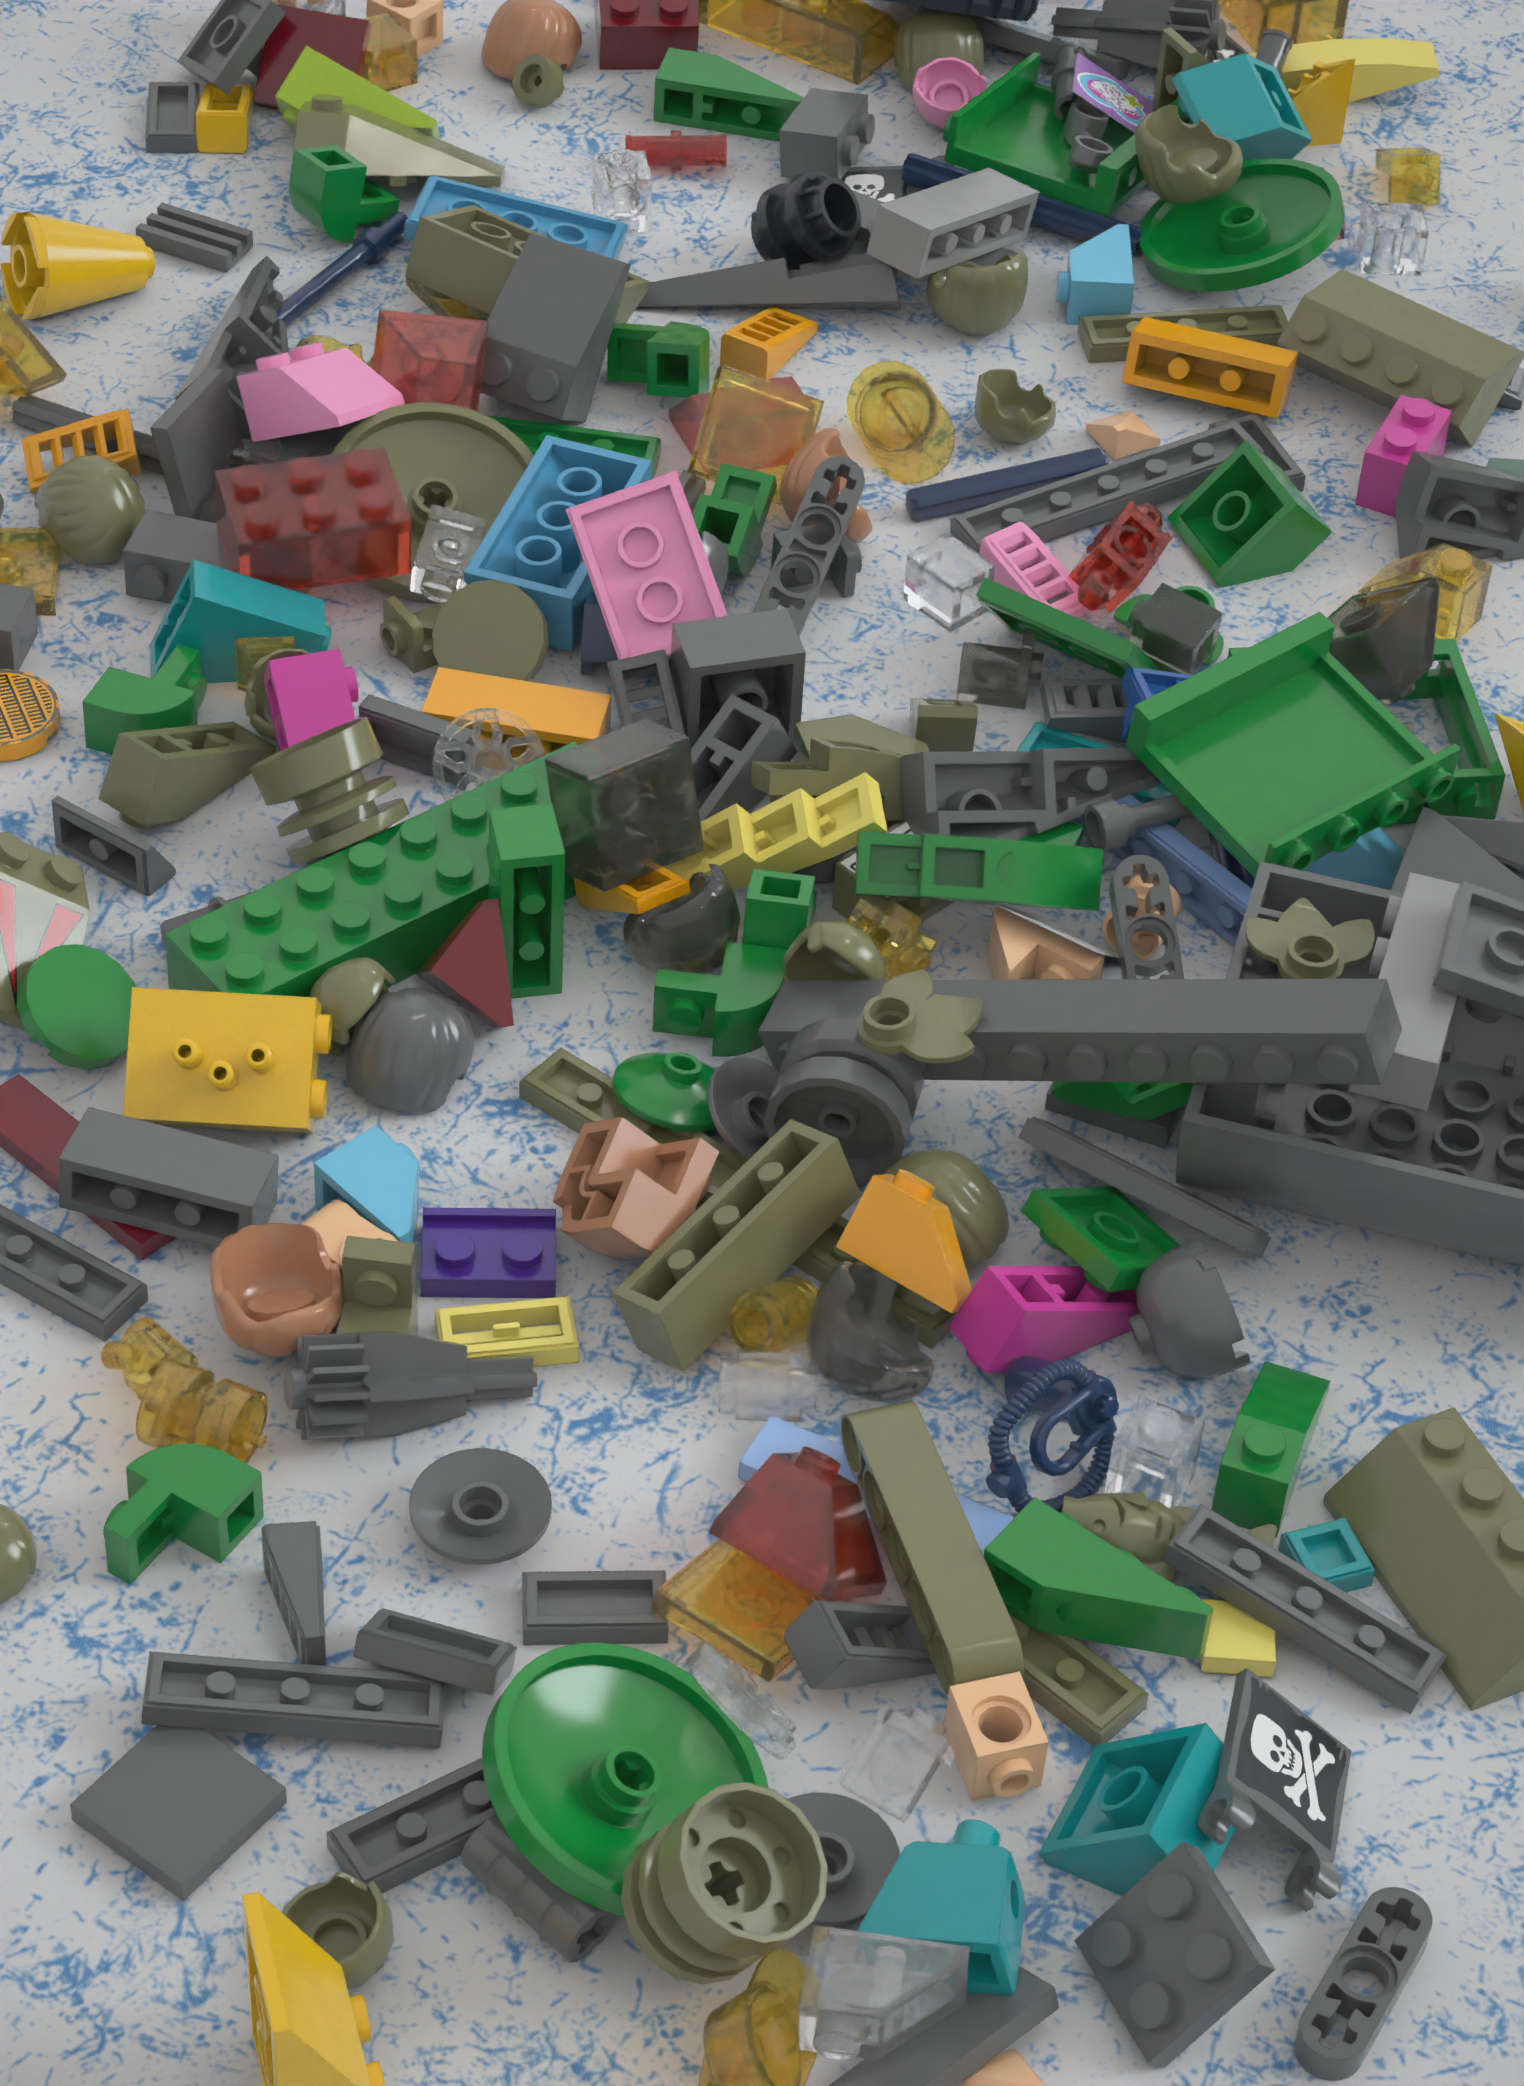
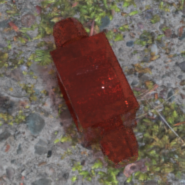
M1131 500L1100 530L1068 575L1079 585L1078 600L1088 610L1097 611L1104 607L1111 613L1142 583L1173 538L1168 532L1165 533L1161 530L1163 525L1162 513L1150 503L1140 504L1137 507Z

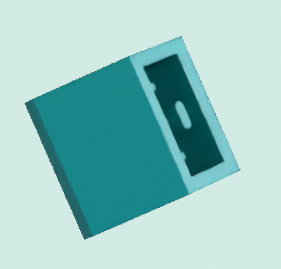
M1244 53L1178 73L1172 79L1181 97L1179 106L1184 114L1192 120L1193 124H1198V121L1203 119L1216 135L1235 141L1242 151L1243 161L1266 158L1293 159L1312 141L1276 67Z

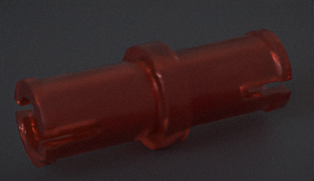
M671 130V136L626 135V168L671 166L672 172L682 171V166L727 167V134L682 136L681 130Z

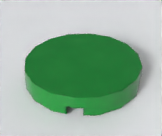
M79 944L54 946L37 957L21 978L17 991V1010L25 1032L34 1043L39 1039L46 1048L51 1050L47 1055L60 1064L83 1070L106 1067L128 1050L132 987H136V985L117 961L98 949Z

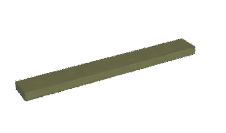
M562 1047L519 1081V1097L578 1134H580L584 1123L623 1117L660 1144L701 1138L719 1151V1154L710 1173V1187L703 1199L697 1204L698 1207L703 1205L746 1163L731 1149L703 1132H684L663 1128L632 1114L616 1098L612 1088L613 1078ZM842 1216L793 1263L797 1268L931 1350L951 1331L948 1326L957 1312L950 1313L836 1247L849 1220Z

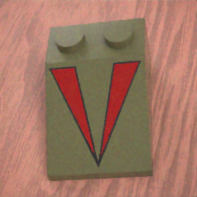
M0 832V1021L24 1030L17 1010V991L21 978L37 957L54 946L69 944L84 946L90 908L83 869L64 856H54L28 845L14 834L8 832Z

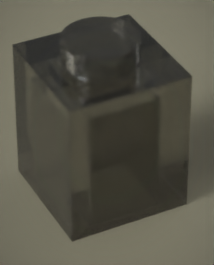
M1162 582L1148 601L1142 598L1136 603L1127 620L1126 629L1131 631L1130 642L1135 643L1161 671L1195 675L1215 650L1222 612Z

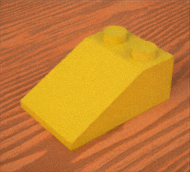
M259 1892L242 1895L250 2027L263 2086H385L379 2061L365 2063L361 2043L371 2041L368 2012L363 1994L349 1996L342 1965Z

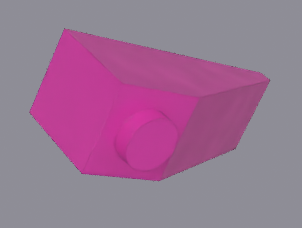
M987 1266L948 1328L965 1347L968 1359L985 1373H1007L1015 1360L1022 1356H1034L1053 1362L1065 1359L1131 1331L1128 1318L1139 1314L1136 1289L1121 1290L1115 1293L1103 1291L1092 1285L1084 1277V1269L1081 1266Z

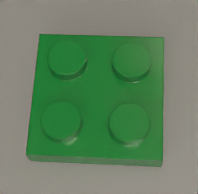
M1113 1186L1032 1190L1021 1210L1040 1229L1039 1235L1048 1245L1066 1252L1084 1269V1277L1092 1285L1106 1292L1115 1293L1121 1290L1137 1289L1142 1273L1154 1259L1180 1246L1177 1241Z

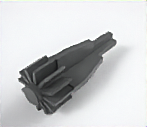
M1104 0L1102 11L1056 7V13L1052 15L1051 25L1054 26L1053 36L1098 40L1097 50L1149 68L1158 67L1163 29L1169 27L1174 29L1211 63H1214V60H1218V51L1223 50L1226 41V23L1224 19H1219L1222 4H1218V0Z
M394 1331L303 1335L302 1337H297V1351L292 1352L295 1367L287 1368L284 1375L285 1402L289 1410L298 1409L295 1425L296 1429H301L302 1440L394 1436L466 1415L467 1400L533 1397V1387H537V1373L533 1371L532 1356L467 1359V1346L464 1344Z

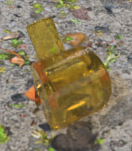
M144 1317L134 1322L124 1332L121 1342L110 1341L103 1347L101 1352V1360L104 1366L109 1369L121 1370L126 1385L136 1394L145 1398H161L162 1385L172 1375H174L175 1381L179 1384L197 1375L198 1360L196 1356L151 1317Z

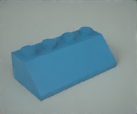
M546 435L464 570V582L468 585L476 581L495 579L516 585L536 602L538 608L542 610L548 623L549 647L573 652L582 636L584 603L588 596L596 595L566 509L651 480L652 460Z

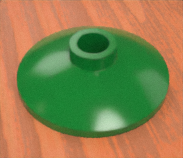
M682 1052L639 1054L624 1060L616 1068L612 1081L613 1092L618 1101L632 1114L651 1124L676 1131L704 1132L717 1129L710 1114L707 1098L709 1080L716 1068L699 1061L690 1054Z

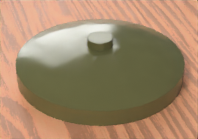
M426 402L404 404L383 410L354 426L337 444L329 458L323 477L321 510L325 530L330 542L342 560L368 583L404 599L425 603H446L454 592L467 585L464 582V570L534 456L527 446L504 425L482 413L465 407Z

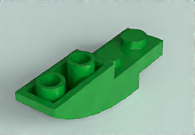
M859 831L857 837L854 895L1099 911L1103 849L967 836Z

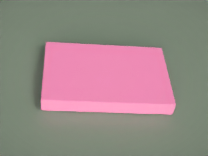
M677 471L566 509L618 660L665 649L669 662L671 661L672 623L728 616Z

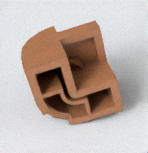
M623 1117L584 1123L559 1179L552 1201L562 1208V1227L560 1231L588 1250L618 1260L647 1259L696 1211L697 1204L703 1199L710 1187V1173L719 1151L701 1138L660 1144Z

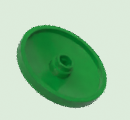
M1266 158L1243 161L1242 172L1236 183L1218 197L1192 204H1174L1160 198L1149 209L1141 223L1142 236L1139 242L1147 269L1157 279L1168 285L1185 290L1203 292L1237 290L1278 279L1314 260L1333 243L1340 233L1345 219V209L1340 187L1336 179L1326 170L1314 164L1294 159Z
M579 1643L566 1645L546 1652L532 1660L515 1675L495 1703L488 1717L483 1736L482 1767L487 1791L497 1817L520 1852L545 1877L565 1892L600 1910L624 1917L625 1914L621 1903L623 1874L638 1845L718 1786L747 1782L769 1788L761 1759L752 1740L732 1711L717 1695L702 1682L673 1663L654 1654L619 1644Z

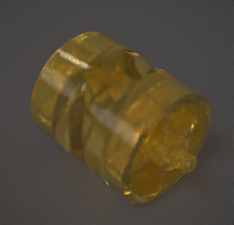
M176 1357L165 1361L156 1371L148 1386H143L139 1390L138 1399L141 1400L136 1419V1435L140 1442L157 1449L173 1444L206 1445L226 1452L247 1464L256 1448L262 1449L267 1442V1436L262 1433L268 1414V1399L266 1394L229 1378L222 1379L216 1383L213 1372Z

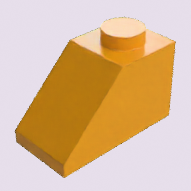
M899 1169L896 1176L892 1174L873 1175L836 1247L950 1313L958 1312L972 1291L948 1206L931 1197L935 1190L932 1184L908 1171Z

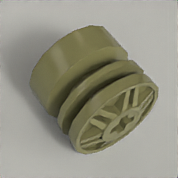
M367 717L352 720L312 736L259 761L249 768L267 806L294 800L298 811L276 826L281 837L305 829L309 833V836L286 849L293 865L315 859H325L387 830L391 825L410 813L402 798L377 806L375 804V798L397 786V783L393 776H382L367 781L363 777L361 770L374 763L383 755Z
M747 1782L722 1785L700 1798L671 1822L637 1846L624 1869L621 1903L629 1932L647 1958L675 1978L702 1985L726 1981L785 1943L813 1922L826 1897L828 1866L819 1835L800 1808L775 1790Z

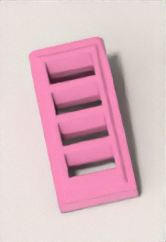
M1023 522L1015 523L982 540L977 573L983 578L986 577L1076 618H1080L1093 611L1094 602L1041 539ZM1056 596L1060 598V600L1051 604L1047 602Z

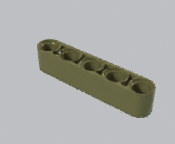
M912 1400L844 1414L841 1419V1437L848 1465L945 1694L948 1696L949 1687L952 1685L1020 1671L1023 1678L1024 1659L1018 1634L917 1405Z

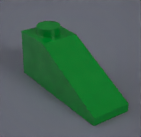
M669 47L655 77L653 121L780 142L779 130L802 101L803 96L718 55Z
M1265 1361L1238 1414L1222 1457L1211 1508L1212 1511L1233 1524L1249 1530L1273 1524L1277 1527L1275 1537H1278L1329 1390L1330 1380Z

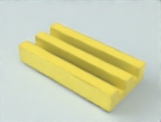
M569 1296L435 1309V1330L438 1340L464 1344L467 1346V1359L532 1356L533 1367L579 1362V1344ZM559 1323V1324H556V1325H546V1326H536V1327L520 1328V1327H522V1326H533V1325H543V1324ZM492 1329H493V1331L475 1332V1333H465V1334H454V1335H453V1333L471 1332V1331H482V1330H492Z

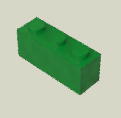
M552 803L489 809V899L498 898L511 999L562 993L565 851Z

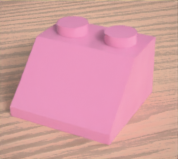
M322 342L289 349L292 360H290L288 352L256 359L258 370L236 376L253 442L340 427L376 415V413L405 404L401 392L347 348L324 352Z

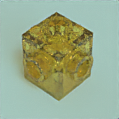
M860 898L846 923L867 933L879 949L885 964L883 980H891L896 976L925 969L928 972L932 960L931 954L939 942L919 930L925 920L895 901L891 903L887 910Z

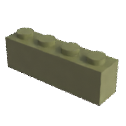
M790 1119L612 1292L638 1350L685 1371L861 1196L838 1138Z

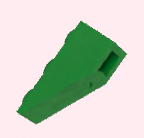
M1036 1497L984 1548L983 1556L1008 1613L1035 1631L1199 1660L1205 1653L1213 1614L1212 1607L1202 1602L1191 1590L1173 1584L1141 1564L1130 1552L1117 1549L1082 1527L1069 1514L1056 1511Z

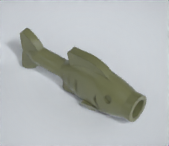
M1140 1491L1130 1494L1124 1492L1095 1494L1082 1498L1064 1496L1060 1512L1069 1514L1088 1531L1117 1549L1130 1552L1141 1564L1174 1583L1176 1578L1175 1568L1162 1560L1169 1544L1195 1512V1509L1181 1506L1168 1508L1161 1502L1148 1499L1144 1492ZM1267 1524L1247 1532L1272 1547L1277 1527L1273 1524Z

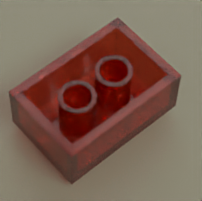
M384 447L357 449L352 452L318 457H301L295 460L261 465H244L238 468L215 471L217 527L232 572L293 591L411 573V518Z

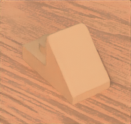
M999 906L992 910L987 957L994 980L1101 979L1104 962L1103 956Z

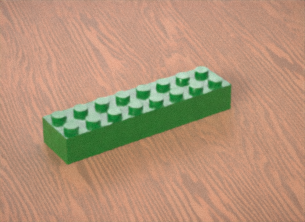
M574 741L165 933L169 989L309 997L313 985L328 968L347 960L366 957L382 965L394 977V984H397L415 975L478 902L489 899V809L553 804L565 851L564 901L576 896L572 866L575 863L621 844L638 854L646 851L648 807ZM384 979V983L387 987L392 986L391 983Z

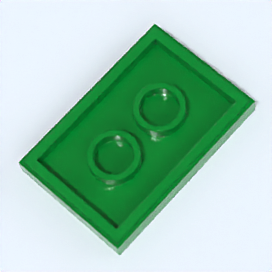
M986 577L976 594L978 601L1008 629L1115 677L1123 678L1126 668L1130 667L1161 671L1135 643Z

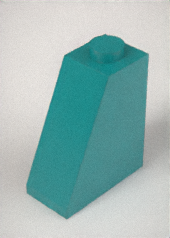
M193 559L150 643L151 678L155 676L178 644L200 650L201 675L206 677L207 683L249 681L256 662L278 648L303 649L309 653L327 651L332 631L331 627L326 625L324 600Z

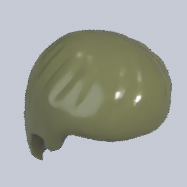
M925 9L905 20L896 32L893 48L894 63L899 70L900 83L907 91L913 92V83L917 70L923 68L936 58L957 57L972 64L979 72V75L983 76L984 48L982 35L978 26L968 15Z
M1167 105L1147 114L1136 128L1135 151L1142 175L1149 188L1165 201L1174 204H1192L1213 199L1228 191L1241 175L1243 155L1239 145L1232 139L1216 135L1203 119H1200L1198 124L1194 125L1182 122L1178 116V107L1175 105Z
M1018 250L1017 255L1014 257L1005 255L993 266L982 267L974 262L964 261L931 273L926 289L928 301L934 312L946 324L960 332L971 335L996 333L1005 328L1023 306L1028 284L1027 257L1023 251Z
M99 455L79 456L57 466L40 485L34 501L35 507L39 512V526L51 535L57 545L69 557L89 565H103L119 559L123 555L124 547L146 512L145 501L140 494L139 485L131 478L129 472L119 467L116 462Z
M933 1148L920 1150L904 1156L886 1169L883 1174L896 1176L899 1169L917 1175L935 1187L931 1197L947 1205L949 1208L966 1269L975 1268L984 1260L990 1258L995 1254L1000 1244L1005 1241L1009 1232V1220L1004 1200L991 1180L968 1157L951 1150Z

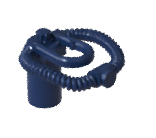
M1034 1356L1020 1357L1011 1365L1005 1377L1004 1391L1008 1404L1002 1407L1003 1411L997 1413L998 1418L993 1419L994 1426L991 1425L989 1427L991 1434L987 1436L989 1440L987 1445L991 1456L989 1466L992 1472L985 1479L986 1485L997 1497L1007 1498L1011 1506L1018 1513L1033 1499L1028 1494V1491H1026L1027 1483L1015 1455L1010 1452L1008 1440L1010 1430L1014 1427L1013 1424H1017V1419H1021L1022 1414L1030 1412L1040 1415L1041 1417L1035 1423L1031 1433L1029 1445L1031 1461L1038 1471L1049 1476H1063L1073 1470L1093 1447H1097L1093 1450L1095 1454L1092 1455L1094 1460L1090 1461L1091 1466L1088 1467L1085 1476L1081 1478V1481L1073 1489H1069L1063 1495H1058L1052 1499L1040 1500L1060 1512L1064 1496L1082 1498L1095 1495L1099 1491V1487L1103 1485V1480L1107 1479L1106 1473L1110 1472L1108 1465H1112L1113 1460L1111 1457L1115 1455L1111 1449L1115 1448L1113 1441L1115 1440L1114 1433L1117 1431L1113 1417L1117 1415L1119 1408L1116 1389L1109 1379L1097 1375L1092 1370H1088L1074 1359L1069 1360L1066 1358L1051 1362ZM1059 1422L1069 1424L1072 1434L1080 1437L1076 1442L1072 1441L1070 1443V1448L1061 1458L1051 1461L1046 1451L1050 1431Z

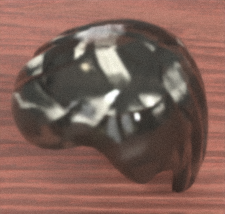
M709 864L710 876L702 871L694 873L689 880L691 893L644 913H629L623 925V937L627 952L636 964L656 975L657 969L709 974L723 965L726 944L729 942L737 943L740 912L731 883L720 866Z
M843 1261L834 1266L823 1280L816 1294L807 1326L806 1340L809 1357L817 1372L837 1389L851 1396L868 1401L886 1403L903 1402L915 1398L931 1382L935 1371V1364L918 1347V1325L916 1321L912 1320L909 1325L900 1322L893 1312V1297L899 1285L896 1281L879 1271L849 1261Z

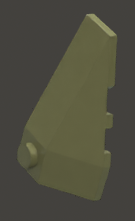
M312 96V102H304L298 111L293 157L295 149L337 145L367 166L365 179L368 176H378L379 180L387 182L389 186H406L407 184L418 182L419 176L434 175L479 187H500L505 177V166L357 105L343 104V98L340 96Z

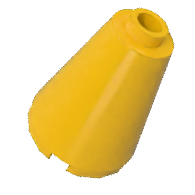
M27 211L13 212L7 219L3 230L1 246L11 245L10 263H1L4 293L11 311L14 315H23L21 319L34 320L141 290L145 287L147 280L153 277L155 271L153 251L150 247H146L144 240L140 236Z

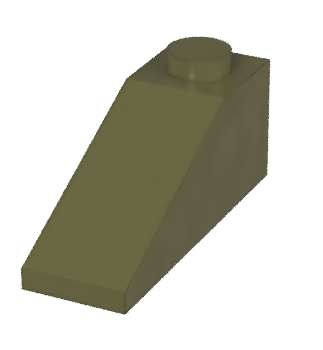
M234 721L119 733L98 799L119 811V818L123 822L137 828L151 829L154 827V824L182 821L251 773L249 768L275 754L277 746Z

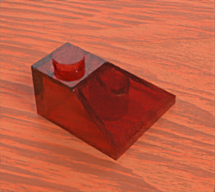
M379 309L372 369L403 394L405 404L445 403L478 412L489 323L482 320Z
M802 1447L800 1452L772 1453L715 1518L708 1532L829 1602L880 1595L887 1583L859 1486L838 1474L841 1466L838 1461L813 1448Z

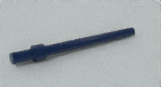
M396 212L378 227L371 226L354 238L353 247L283 301L284 304L276 311L277 319H281L287 326L365 263L374 264L390 250V244L404 233L405 222L408 217L402 212Z

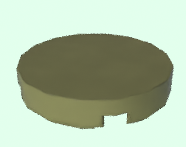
M495 579L472 582L454 592L439 610L432 631L433 653L439 667L528 681L530 677L533 679L539 672L549 647L548 623L536 602L516 585Z

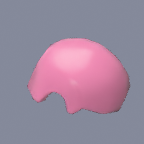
M957 57L936 58L923 68L917 70L913 83L914 105L926 122L944 129L946 121L952 113L957 112L970 102L973 97L978 96L987 89L986 78L979 75V72L972 64Z

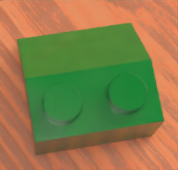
M1247 440L1167 517L1212 578L1221 587L1292 572L1332 533L1285 472Z

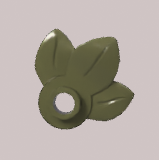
M1300 898L1282 914L1278 922L1259 917H1248L1245 928L1246 940L1250 947L1258 955L1277 964L1278 970L1284 979H1341L1344 969L1363 963L1372 953L1375 941V931L1370 920H1351L1333 927L1306 898Z
M925 969L908 972L889 980L883 986L881 994L873 997L865 1004L863 1012L857 1020L858 1038L865 1047L879 1053L895 1054L903 1052L917 1061L932 1064L956 1062L970 1056L974 1052V1044L967 1036L976 1028L982 1017L984 1001L981 998L934 994L931 977Z

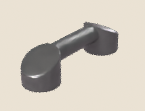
M1080 102L1072 103L1063 131L1067 142L1072 145L1067 164L1079 171L1097 174L1099 163L1113 152V148L1101 141L1109 115L1093 105Z

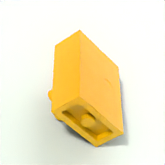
M132 987L123 1116L163 1126L313 1134L314 1118L325 1119L327 1110L328 1083L327 1080L317 1079L318 1054L330 1053L332 1016L321 1014L322 1005L315 997Z

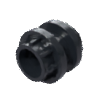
M816 170L800 174L793 178L790 183H781L767 189L760 196L756 212L752 213L751 235L761 257L765 261L785 258L790 270H800V265L818 261L832 262L844 257L851 250L855 235L861 229V211L857 198L851 188L844 181L838 178H831L827 174Z

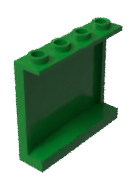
M1037 52L1032 53L1021 63L1013 66L1008 73L999 80L994 81L978 96L973 97L970 102L957 112L952 113L947 119L943 131V141L947 143L944 161L973 172L991 168L1039 191V194L1107 217L1113 214L1147 184L1137 160L1135 133L1110 116L1101 141L1109 144L1113 148V152L1099 163L1097 174L1082 172L1067 164L1072 147L1067 142L1063 131L1067 119V110L1064 109V117L1062 121L1059 120L1054 113L1055 94L1052 92V88L1037 83L1041 54ZM1177 98L1170 105L1178 107V116L1182 122L1192 125V120L1181 110L1179 106L1180 99Z
M1321 612L1136 704L1134 707L1126 746L1254 878H1256L1260 861L1305 871L1312 862L1333 851L1340 853L1347 850L1359 837L1379 826L1386 828L1393 825L1405 812L1426 801L1428 803L1438 801L1450 790L1455 778L1453 774L1461 748L1454 743L1436 754L1428 750L1329 653L1335 625Z

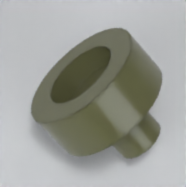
M531 54L525 57L518 64L513 75L512 86L515 96L521 102L536 108H544L552 104L564 91L563 73L559 64L539 54Z

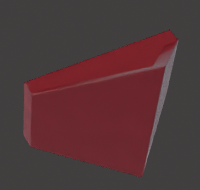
M498 898L478 902L416 973V976L492 1028L514 1026Z

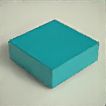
M1346 1518L1281 1534L1278 1550L1282 1554L1344 1592L1372 1586L1375 1569Z

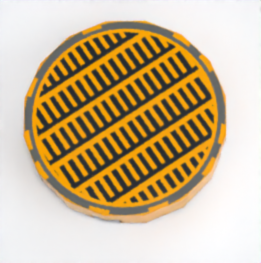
M11 669L0 670V762L19 760L39 752L48 745V737L54 732L57 735L61 727L58 694L47 681L28 672Z

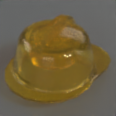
M880 361L865 368L852 382L847 396V415L854 431L876 464L890 478L903 483H922L937 476L949 463L955 448V429L948 412L925 378L912 366L898 361Z
M779 1948L764 1955L757 1964L747 1989L712 2010L707 2016L703 2032L705 2054L698 2086H805L816 2060L820 2044L821 2019L816 1990L807 1969L794 1953L784 1948Z

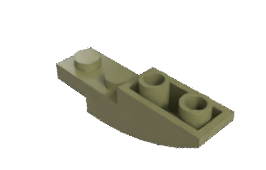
M811 738L809 762L752 761L751 786L770 795L771 803L799 788H802L811 796H820L866 772L879 783L887 828L905 821L901 757L905 755L876 746L845 740Z

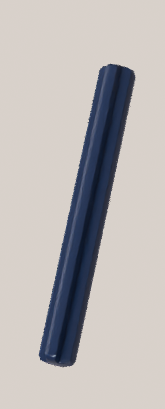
M915 153L908 154L901 170L902 180L905 183L923 189L973 173ZM1041 194L1038 195L1030 223L1085 242L1117 224H1129L1132 256L1138 251L1140 246L1139 239L1142 236V229L1139 226Z

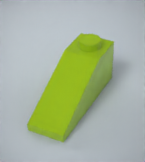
M308 46L304 48L275 95L279 110L282 113V120L295 130L298 111L304 102H312V96L335 95L343 98V104L357 105L437 139L440 137L437 120Z

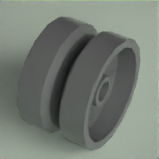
M826 1018L806 1025L790 1040L779 1077L776 1079L768 1102L764 1125L768 1140L790 1119L838 1138L856 1185L870 1182L873 1175H882L889 1166L895 1164L901 1158L924 1085L920 1062L903 1052L895 1054L879 1053L865 1047L858 1038L857 1018Z

